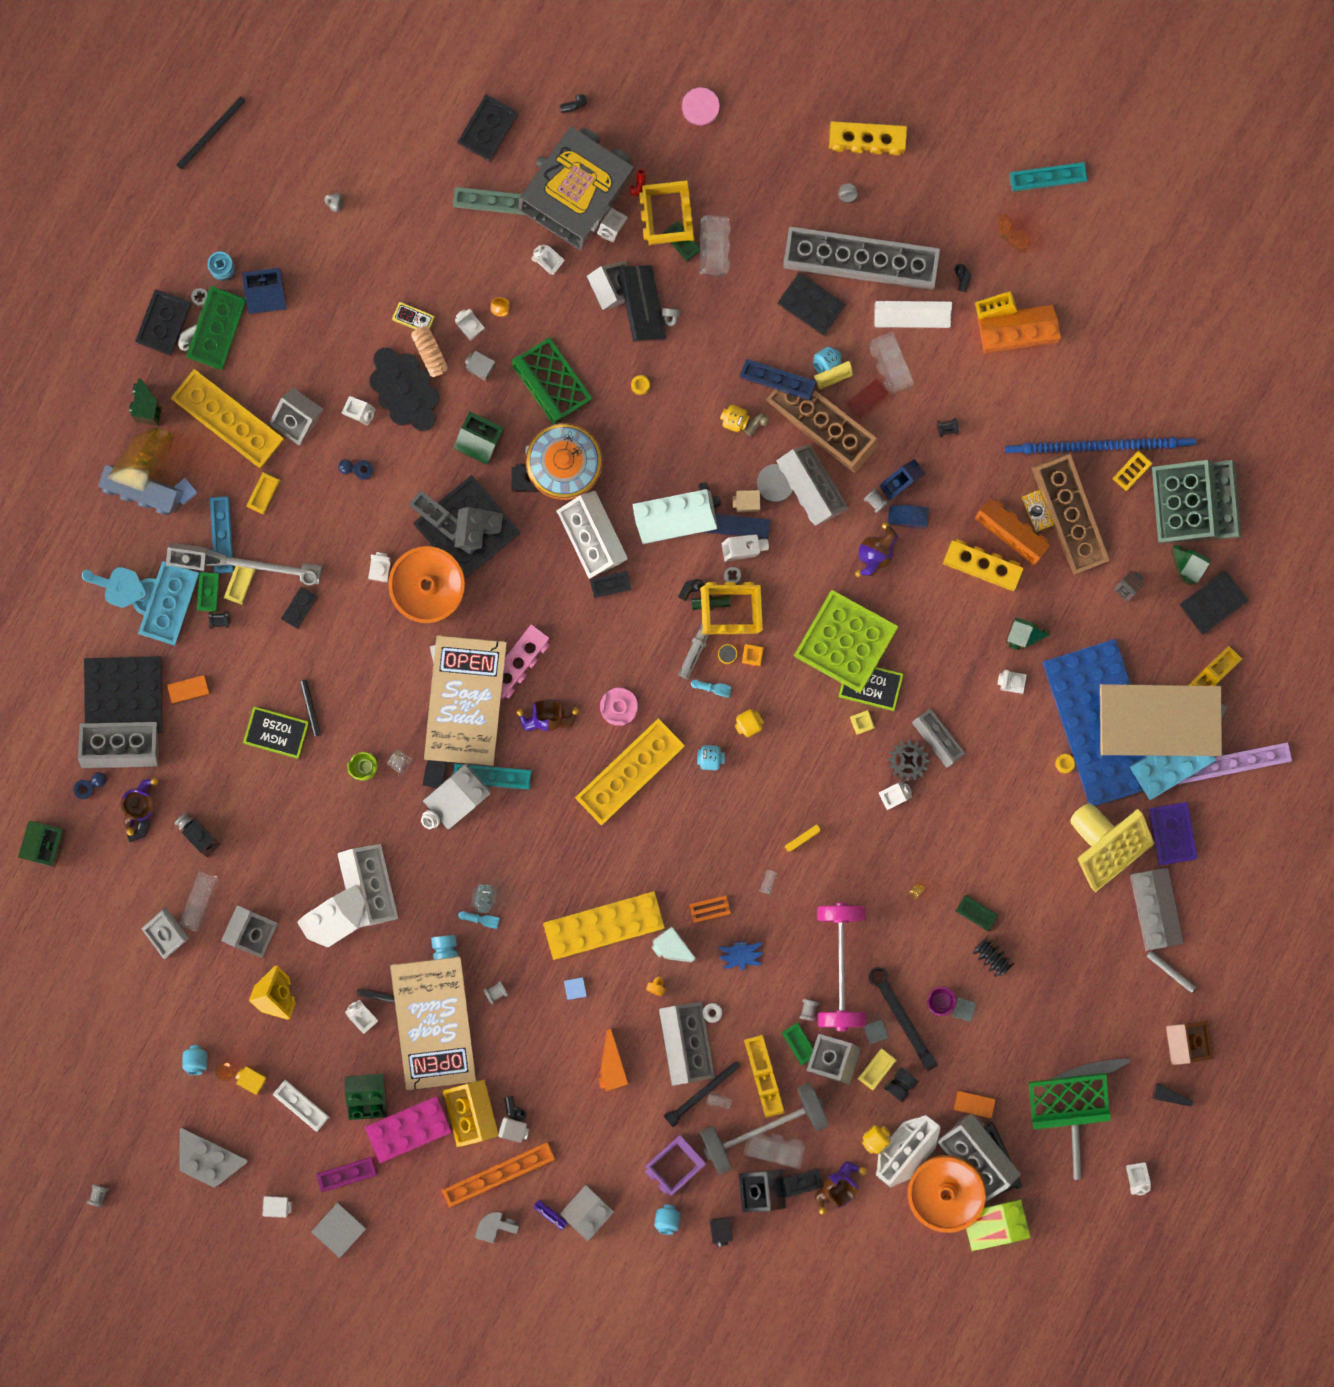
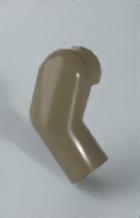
M759 413L750 421L744 432L752 437L760 424L763 426L768 424L769 417L765 416V413Z

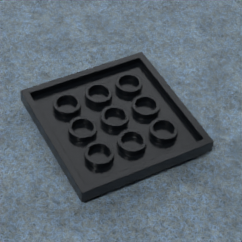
M473 475L452 490L438 504L457 520L459 509L466 507L503 513L501 532L492 535L483 533L482 548L475 549L469 555L462 548L455 547V543L424 517L421 516L413 523L432 547L448 552L458 561L465 579L521 534Z
M162 657L84 658L85 724L157 722L158 733H163Z

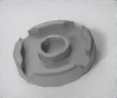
M771 464L760 471L757 478V488L764 499L770 502H780L786 500L793 491L788 484L789 481L786 476L780 471L778 464Z

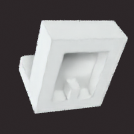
M611 208L602 220L597 233L604 239L614 242L628 217Z
M548 245L538 246L531 258L551 275H554L565 261Z
M470 308L467 311L464 309L456 315V324L470 341L485 330Z
M349 396L342 414L368 426L374 417L376 409L364 401Z
M376 552V555H371L369 580L388 582L391 558L387 557L388 554Z
M1004 670L1003 674L1000 673L998 678V685H1001L1000 690L1023 694L1026 674Z
M902 781L879 792V795L888 810L911 799L912 791L910 786L905 781Z
M360 1000L350 1004L345 1012L363 1034L378 1022Z
M1146 1162L1126 1166L1131 1194L1143 1195L1150 1191L1151 1183Z

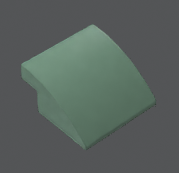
M1209 460L1152 467L1158 543L1196 542L1242 537L1235 461L1229 460L1213 463Z

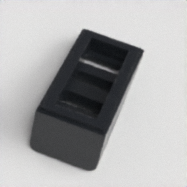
M1154 1084L1152 1095L1154 1100L1193 1106V1101L1160 1084Z

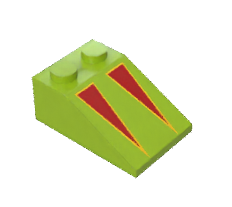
M1020 1199L984 1207L979 1218L966 1228L972 1251L1030 1238Z

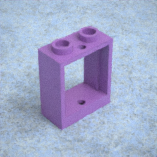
M679 1135L645 1166L648 1169L645 1172L652 1180L656 1178L660 1182L658 1187L665 1195L669 1193L672 1196L706 1163ZM678 1144L696 1166L671 1188L652 1166Z

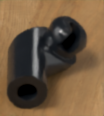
M700 579L686 581L678 598L687 601L691 592L700 591V588L704 586L703 581Z
M148 818L138 821L134 834L131 836L127 835L130 843L147 835L150 828Z

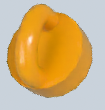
M496 297L491 300V312L499 317L508 315L509 300L503 297Z
M656 977L653 983L648 982L646 990L655 995L664 996L666 989L663 987V979Z

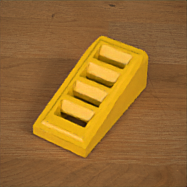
M1011 291L975 302L979 319L1018 313Z
M1138 450L1112 479L1127 491L1153 463ZM1137 457L1146 464L1144 467L1135 460ZM1132 463L1140 469L1138 473L1130 466ZM1128 469L1135 477L1131 478L1125 470ZM1121 474L1130 481L1128 484L1119 477Z

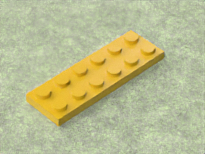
M193 369L170 398L260 469L284 440L283 437L195 369Z
M658 718L583 789L575 799L602 826L676 756L685 745Z
M655 892L543 923L553 960L665 929Z

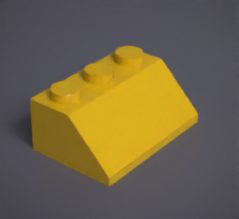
M485 1080L443 1091L457 1147L498 1137L499 1134Z

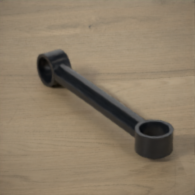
M882 967L873 968L868 977L870 983L880 990L918 1054L919 1059L927 1072L938 1066L934 1057L926 1047L888 983L887 971ZM876 970H881L885 973V980L881 984H875L872 981V973Z

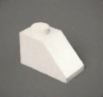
M504 1117L498 1137L522 1143L523 1139L527 1140L530 1129L526 1128L527 1123Z

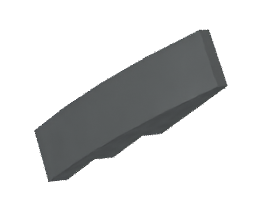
M420 490L408 505L455 543L457 519ZM463 549L469 555L474 552V550Z
M1111 1059L1087 1063L1068 1069L1049 1079L1100 1073L1108 1075L1130 1063V1060Z

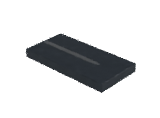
M652 265L619 267L633 342L662 341L667 339Z

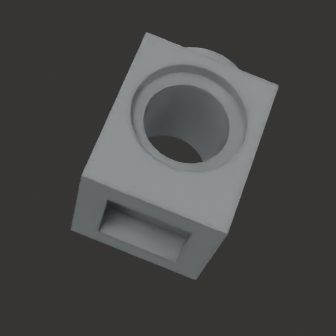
M477 351L473 355L469 354L465 361V364H467L466 370L485 381L488 380L496 366L495 361Z

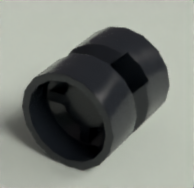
M899 1066L893 1074L894 1079H889L883 1088L903 1103L909 1096L908 1091L913 1090L919 1081Z

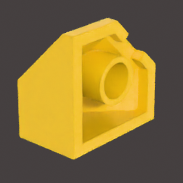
M274 966L254 986L249 1001L263 1013L290 1019L296 1002L294 996L290 994L288 985H291L289 976L278 966Z

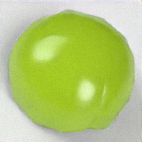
M357 753L347 763L348 773L354 779L367 781L377 772V759L371 753Z

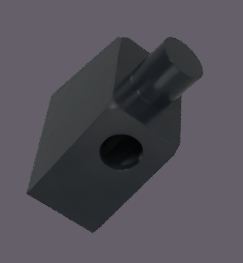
M197 818L182 831V834L194 847L207 858L221 845Z

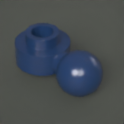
M344 459L338 464L340 473L347 475L354 472L355 476L360 480H367L373 474V466L366 460H361L356 465H353L350 460ZM363 466L366 467L367 472H361L360 468Z
M97 772L93 774L91 781L79 780L76 782L73 788L76 797L82 800L90 798L94 787H103L106 784L107 778L105 774ZM86 787L87 792L84 794L81 793L80 788Z

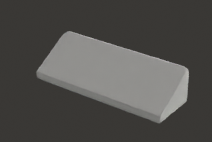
M931 708L912 722L945 767L948 768L965 755V752Z

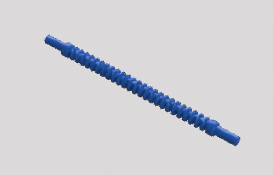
M1154 437L1153 440L1150 438L1148 440L1137 438L1135 441L1132 438L1131 441L1129 439H1126V441H1123V439L1112 441L1110 439L1107 442L1105 439L1104 442L1101 440L1099 442L1088 440L1087 443L1084 440L1082 443L1080 441H1077V443H1074V441L1063 443L1061 441L1060 444L1057 441L1055 444L1052 442L1050 444H1047V442L1044 444L1041 442L1039 444L1027 442L1024 445H1006L1005 453L1024 452V454H1031V452H1034L1036 454L1039 452L1041 454L1043 451L1045 454H1047V451H1050V453H1053V451L1056 453L1058 451L1069 453L1070 450L1074 453L1075 450L1077 452H1080V450H1083V452L1088 450L1090 452L1093 449L1096 452V449H1099V451H1102V449L1105 451L1107 449L1118 451L1119 448L1123 451L1124 448L1126 450H1129V448H1132V450L1134 448L1138 450L1143 448L1145 450L1146 447L1149 450L1151 447L1154 449L1156 447H1159V449L1162 447L1165 449L1167 447L1175 449L1177 446H1195L1196 439H1176V437H1169V439L1164 437V439H1161L1159 437L1156 440Z

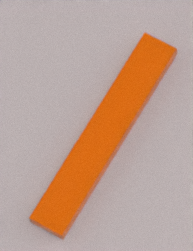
M546 1142L442 1189V1192L450 1208L554 1161L556 1158L549 1143Z

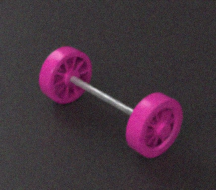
M837 902L835 906H818L817 921L838 923L839 1010L819 1012L818 1027H837V1031H848V1027H866V1012H850V1010H845L844 923L865 921V906H847L846 902Z

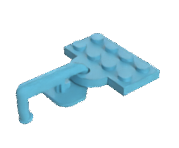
M162 561L157 579L147 578L140 581L134 571L123 567L114 569L110 579L94 575L90 570H84L82 578L84 581L105 587V599L108 603L121 608L133 604L136 611L144 615L138 634L175 646L199 573L182 567L166 565V562Z
M1146 756L1131 765L1130 768L1146 796L1151 800L1213 763L1216 759L1214 756Z

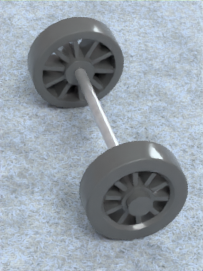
M810 1082L797 1087L802 1101V1109L724 1144L722 1140H719L713 1125L700 1130L707 1147L704 1149L708 1160H713L719 1175L732 1170L726 1156L728 1154L727 1148L805 1113L816 1132L829 1127L823 1111L826 1107L822 1098L817 1097Z

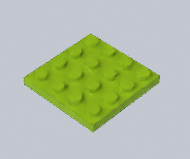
M831 590L795 652L794 657L861 694L899 627Z

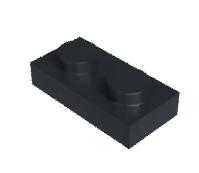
M627 571L590 579L594 599L631 590Z
M300 587L281 620L299 629L318 597Z
M817 1168L781 1178L785 1197L823 1188L820 1172Z

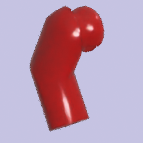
M644 169L636 171V186H630V195L639 196V193L643 191L642 186L646 183V171Z

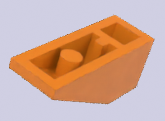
M608 1029L606 1033L600 1071L601 1077H598L601 1089L605 1088L606 1091L628 1085L611 1029Z

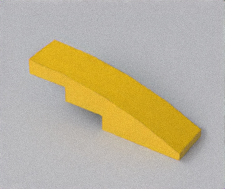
M1228 646L1188 686H1217L1240 663L1242 658Z
M763 1035L744 1040L765 1117L769 1118L783 1114V1105Z

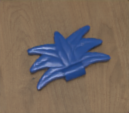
M743 941L734 942V946L731 947L718 946L723 952L729 953L728 955L719 956L720 959L730 962L723 966V968L728 969L739 965L743 971L745 964L761 965V962L754 959L760 957L763 952L753 951L759 948L762 942L750 945Z

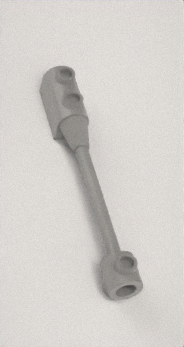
M170 542L167 548L166 565L204 571L206 566L227 564L299 575L300 582L306 585L320 584L322 576V565L302 563V567L297 568L227 557L209 548Z

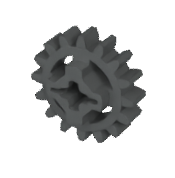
M908 740L907 744L900 741V747L894 745L893 747L896 751L889 752L892 758H888L887 761L892 762V765L888 768H894L895 771L892 775L899 774L898 780L905 777L906 782H908L910 777H912L916 781V775L922 777L923 773L921 771H927L928 769L924 766L929 763V760L925 759L928 753L922 752L925 748L924 746L917 747V741L914 745L911 744V740ZM905 748H911V749H914L915 751H913V752L911 753V752H906V751L903 750V749H905ZM897 755L900 757V764L898 766L896 765ZM919 755L921 757L920 767L917 764V757ZM905 756H906L907 758L912 757L913 760L911 761V763H912L913 765H910V764L905 765V764H904V762H905V758H904V757H905ZM904 769H910L914 773L908 774L902 771Z

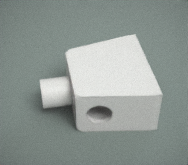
M757 535L729 537L722 543L724 561L754 558L760 554V551L769 549L768 540H758Z

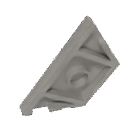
M184 1128L180 1129V1171L214 1188L249 1161Z

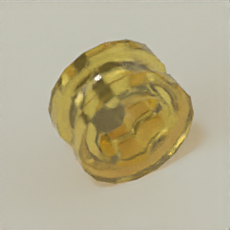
M918 881L908 895H913V899L916 900L926 886H921L920 881Z

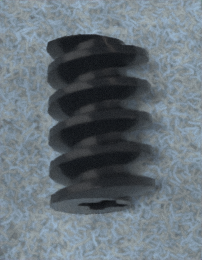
M988 935L975 947L973 955L980 953L978 960L980 961L985 958L986 960L983 965L987 966L990 964L991 966L988 971L996 970L994 975L996 978L1005 974L1015 963L1008 964L1010 957L1003 959L1004 951L997 953L1000 947L998 945L992 947L994 940L987 942Z

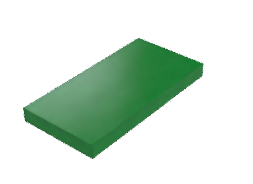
M210 286L186 358L222 371L246 303V298Z

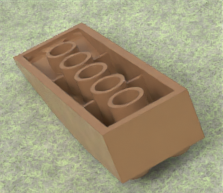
M775 389L766 399L792 424L854 474L879 446L875 436L816 390L811 401Z
M1064 453L1031 466L1038 488L1054 524L1053 527L1073 574L1075 575L1108 562L1107 552L1071 454Z

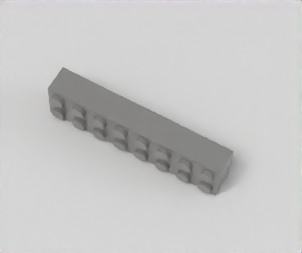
M789 227L783 268L933 290L940 249Z

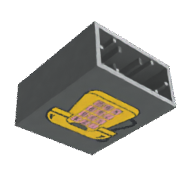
M570 126L520 196L518 210L582 251L631 181L634 167L630 165L632 162L631 158L622 150L613 148L610 152L599 145L600 139L593 131L584 127L578 131Z

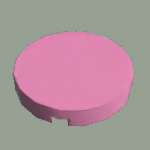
M707 88L692 89L685 95L682 102L684 117L690 123L698 126L710 124L715 120L719 112L718 98L714 92Z
M613 688L603 695L600 702V711L608 723L615 726H623L630 723L636 717L638 702L630 690Z

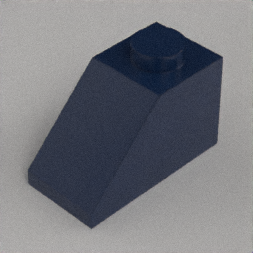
M913 459L901 466L879 486L891 501L921 479L925 472L917 461Z
M912 505L890 506L888 523L891 526L925 530L929 508Z

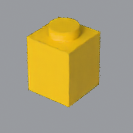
M246 1066L244 1069L241 1068L236 1076V1079H238L236 1084L258 1095L268 1077Z

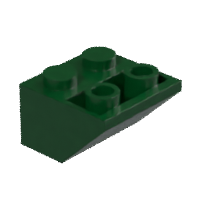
M138 378L137 383L133 385L132 394L135 396L134 401L130 402L129 413L138 423L159 426L162 407L144 381Z
M469 411L460 429L454 449L488 465L505 432L504 428Z
M28 820L18 858L56 868L66 830Z
M384 1073L345 1076V1099L349 1120L387 1117Z

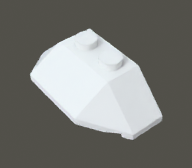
M355 884L304 915L297 923L307 939L330 947L359 928L367 900L358 885Z
M926 1115L903 1122L890 1137L891 1144L878 1154V1170L876 1175L890 1187L911 1179L915 1170L935 1150L940 1126Z

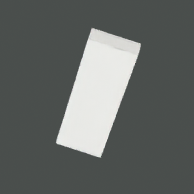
M286 1079L272 1094L316 1132L329 1118L324 1111Z

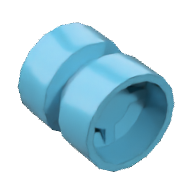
M219 251L209 257L208 269L215 279L227 281L233 277L235 265L228 254Z
M456 935L431 938L432 949L436 950L433 954L434 960L458 956V951L454 950L457 946Z

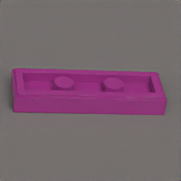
M372 1157L316 1174L321 1193L378 1175Z

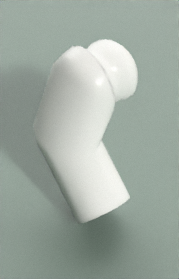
M196 325L180 334L178 347L181 350L187 351L189 349Z

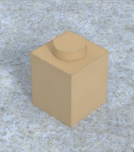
M736 491V496H733V508H737V513L760 512V491Z

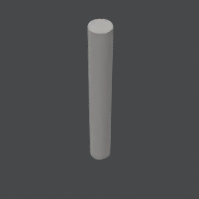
M1150 951L1146 955V957L1189 992L1192 993L1196 987L1154 952Z
M1071 1125L1074 1180H1080L1079 1125Z

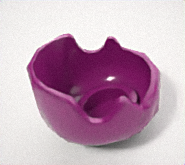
M947 987L934 989L930 992L927 1000L929 1010L937 1016L949 1015L954 1011L957 1004L955 993Z

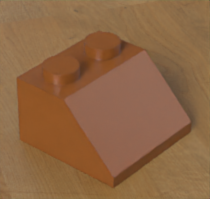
M1208 1021L1166 1026L1172 1065L1213 1059Z

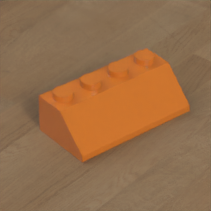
M1053 305L1017 310L1018 313L985 319L978 318L983 354L1059 342L1061 336Z
M990 498L974 519L1035 566L1050 547L1049 541L1044 536H1038L1032 532L1034 529L1029 524H1022L1017 520L1019 517L1012 511L1007 512L1003 509L1004 505L997 499L993 501Z

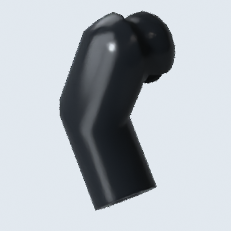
M579 94L575 97L576 101L560 104L561 113L573 112L586 106V96Z
M956 264L954 272L960 279L957 290L967 292L971 274L965 265Z
M707 482L698 485L699 490L707 489L710 491ZM712 497L713 507L720 506V497Z
M504 1097L507 1115L516 1121L525 1119L527 1116L526 1111L515 1106L514 1097Z

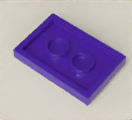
M1184 802L1149 808L1159 866L1198 859L1188 803Z

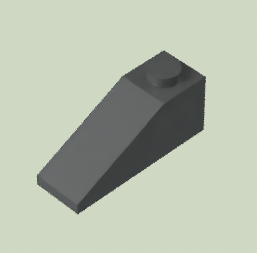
M1131 570L1114 590L1128 602L1145 585L1143 582L1144 578L1138 572L1134 573Z

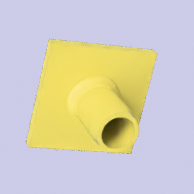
M1091 803L1080 807L1071 818L1073 827L1091 846L1077 859L1090 887L1095 893L1154 845L1143 814L1138 809L1116 827Z

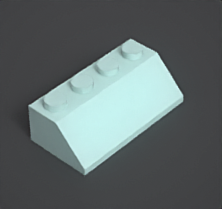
M707 489L633 504L635 521L643 544L717 529L712 495Z
M672 927L653 941L654 946H652V949L658 957L663 956L664 959L690 963L695 960Z

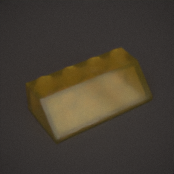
M156 427L136 435L108 475V479L144 492L170 453L174 434Z

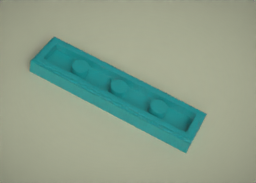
M1085 162L1009 173L1012 192L1088 181Z
M455 764L454 773L464 764ZM469 765L486 786L530 790L531 770Z

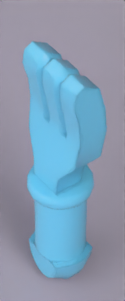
M697 679L691 682V686L695 689L712 691L716 695L730 698L732 687L720 683L712 685V683L698 681Z
M461 911L458 914L461 920L475 923L480 922L483 926L498 929V921L500 920L498 917L489 915L480 917L479 914L476 915Z

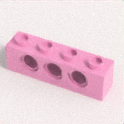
M533 625L529 626L505 657L503 675L510 674L512 681L509 684L502 682V700L505 698L509 699L515 692L513 687L517 682L519 684L522 683L527 676L525 674L529 667L532 669L538 662L537 656L540 652L544 654L550 646L548 643L550 639ZM534 644L536 650L533 653H527L525 651L526 645ZM516 659L524 661L522 668L517 669L513 666Z

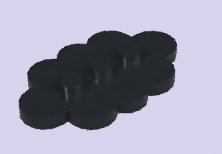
M379 349L375 353L373 361L377 370L371 374L369 383L371 388L379 394L378 400L380 405L384 409L390 410V418L395 424L405 426L411 423L420 432L430 430L435 424V415L432 409L439 403V394L434 387L430 386L429 374L419 369V362L414 355L404 353L398 356L393 349Z

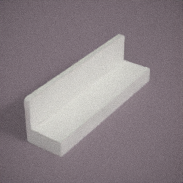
M876 301L875 327L950 328L952 302Z

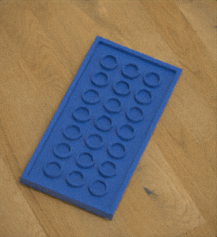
M1116 639L1043 661L1042 664L1088 803L1097 806L1142 792L1143 789L1130 766L1145 758V755H1101L1100 685H1131Z

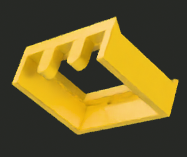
M688 181L642 186L643 192H640L639 196L640 204H644L645 210H641L642 222H646V228H643L644 240L648 239L649 246L686 240L694 241ZM680 193L684 232L654 235L650 196Z
M708 582L700 588L702 634H758L763 631L760 585H754V582H744L743 585H736V582H726L724 585H717V582ZM709 595H751L753 624L710 625Z

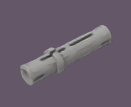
M701 624L696 637L692 639L693 644L678 673V676L689 680L703 648L707 645L706 641L709 634H702L703 624Z

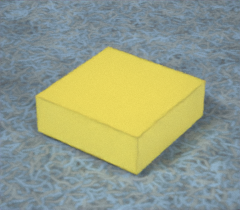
M868 710L850 717L856 735L875 728Z

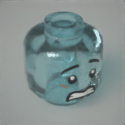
M478 885V887L472 890L471 905L477 908V912L489 913V909L496 907L497 891L491 885Z

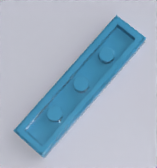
M229 496L210 498L213 551L233 558ZM234 565L214 566V573L225 574L234 572Z

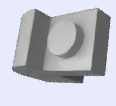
M492 1212L480 1221L475 1238L494 1243L498 1229L517 1234L519 1225H516L515 1220L505 1218L504 1221L501 1220L503 1212Z

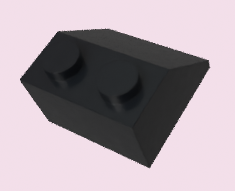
M783 1170L739 1173L742 1212L786 1209V1199L781 1181Z

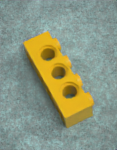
M831 121L829 148L836 152H843L844 149H848L854 153L871 151L872 154L889 152L890 155H901V153L905 152L907 126ZM850 134L854 140L848 142L844 139V136ZM868 135L873 141L866 143L862 138ZM889 137L892 142L884 144L881 139Z
M959 539L951 541L942 564L1014 592L1023 571L1020 563L1013 560L1009 562L1004 561L1002 556L995 553L991 555L986 554L984 549L974 546V548L968 547L966 542ZM968 553L971 556V560L964 562L961 559V554ZM984 559L988 562L989 566L986 569H982L978 562ZM997 567H1004L1006 569V575H998L996 571Z

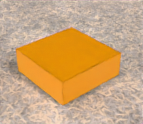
M745 644L742 663L761 667L764 647Z

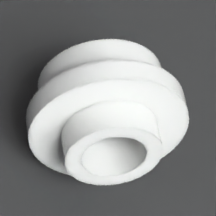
M427 810L423 813L421 822L424 827L432 829L440 824V819L434 811Z
M711 1003L704 1007L703 1017L706 1021L714 1023L720 1020L722 1010L719 1005ZM711 1009L716 1011V1015L714 1017H711L709 1015V1011Z

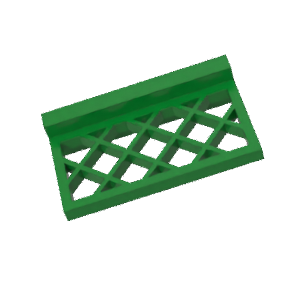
M550 337L522 355L512 359V367L553 425L559 423L563 418L592 400V397ZM546 344L552 349L551 356L540 354L541 348ZM529 355L536 356V366L529 365L524 358ZM540 358L550 359L549 369L538 367ZM553 360L562 363V371L551 369ZM537 370L548 372L547 381L537 378ZM550 373L561 375L560 384L549 382ZM563 376L571 377L574 380L573 387L562 385ZM548 386L559 388L557 397L548 394ZM561 388L572 390L570 400L560 398ZM574 391L582 392L586 399L581 402L574 401ZM559 401L570 403L569 410L562 413L558 408Z
M1106 1073L1028 1082L1031 1124L1034 1130L1111 1121ZM1102 1079L1103 1085L1098 1090L1090 1086L1094 1080ZM1075 1082L1084 1084V1087L1078 1093L1071 1088ZM1056 1084H1062L1065 1087L1059 1095L1051 1090ZM1042 1086L1046 1090L1038 1097L1034 1094L1033 1087ZM1087 1088L1095 1093L1089 1101L1081 1096ZM1068 1090L1076 1095L1070 1103L1062 1098ZM1049 1092L1057 1097L1051 1105L1043 1100ZM1100 1096L1104 1100V1106L1095 1107L1092 1102ZM1078 1098L1086 1103L1082 1109H1076L1072 1106ZM1059 1100L1067 1105L1063 1111H1057L1053 1108ZM1040 1102L1047 1107L1044 1113L1036 1114L1035 1108Z

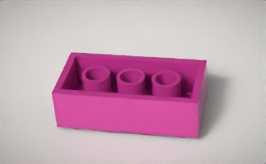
M438 1096L365 1127L379 1163L453 1132Z

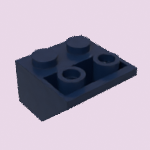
M280 268L242 273L249 314L287 309L283 276Z

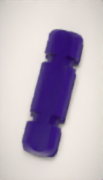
M541 1200L534 1204L533 1208L541 1212V1215L550 1222L555 1223L560 1230H563L568 1224L563 1217L560 1218L558 1213L549 1206L546 1207L545 1203Z

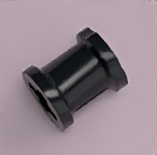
M956 418L945 422L937 421L940 438L943 435L954 433L959 435Z
M229 611L217 614L209 612L210 629L223 626L230 628Z

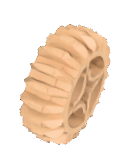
M425 325L413 331L411 336L429 374L434 377L447 371V364L429 327Z

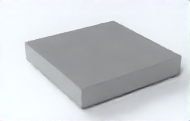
M167 908L160 911L142 928L163 959L168 958L189 939Z
M337 1203L311 1232L341 1258L366 1228Z

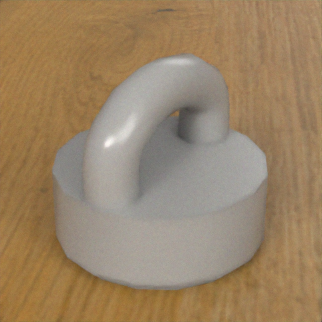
M844 184L840 187L838 194L842 202L852 203L857 198L858 193L857 188L853 184Z
M335 192L334 195H326L324 200L331 211L339 212L342 208L344 197L343 194Z
M663 308L662 316H665L664 321L666 325H675L677 317L681 315V311Z

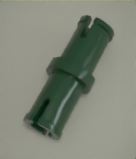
M709 595L710 610H714L713 608L731 607L730 595L717 597ZM691 598L692 611L702 609L701 598Z

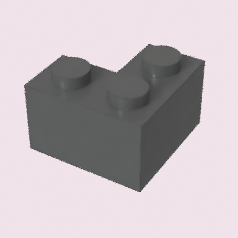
M471 507L459 509L455 547L467 550L482 548L483 533L492 535L501 532L503 513Z

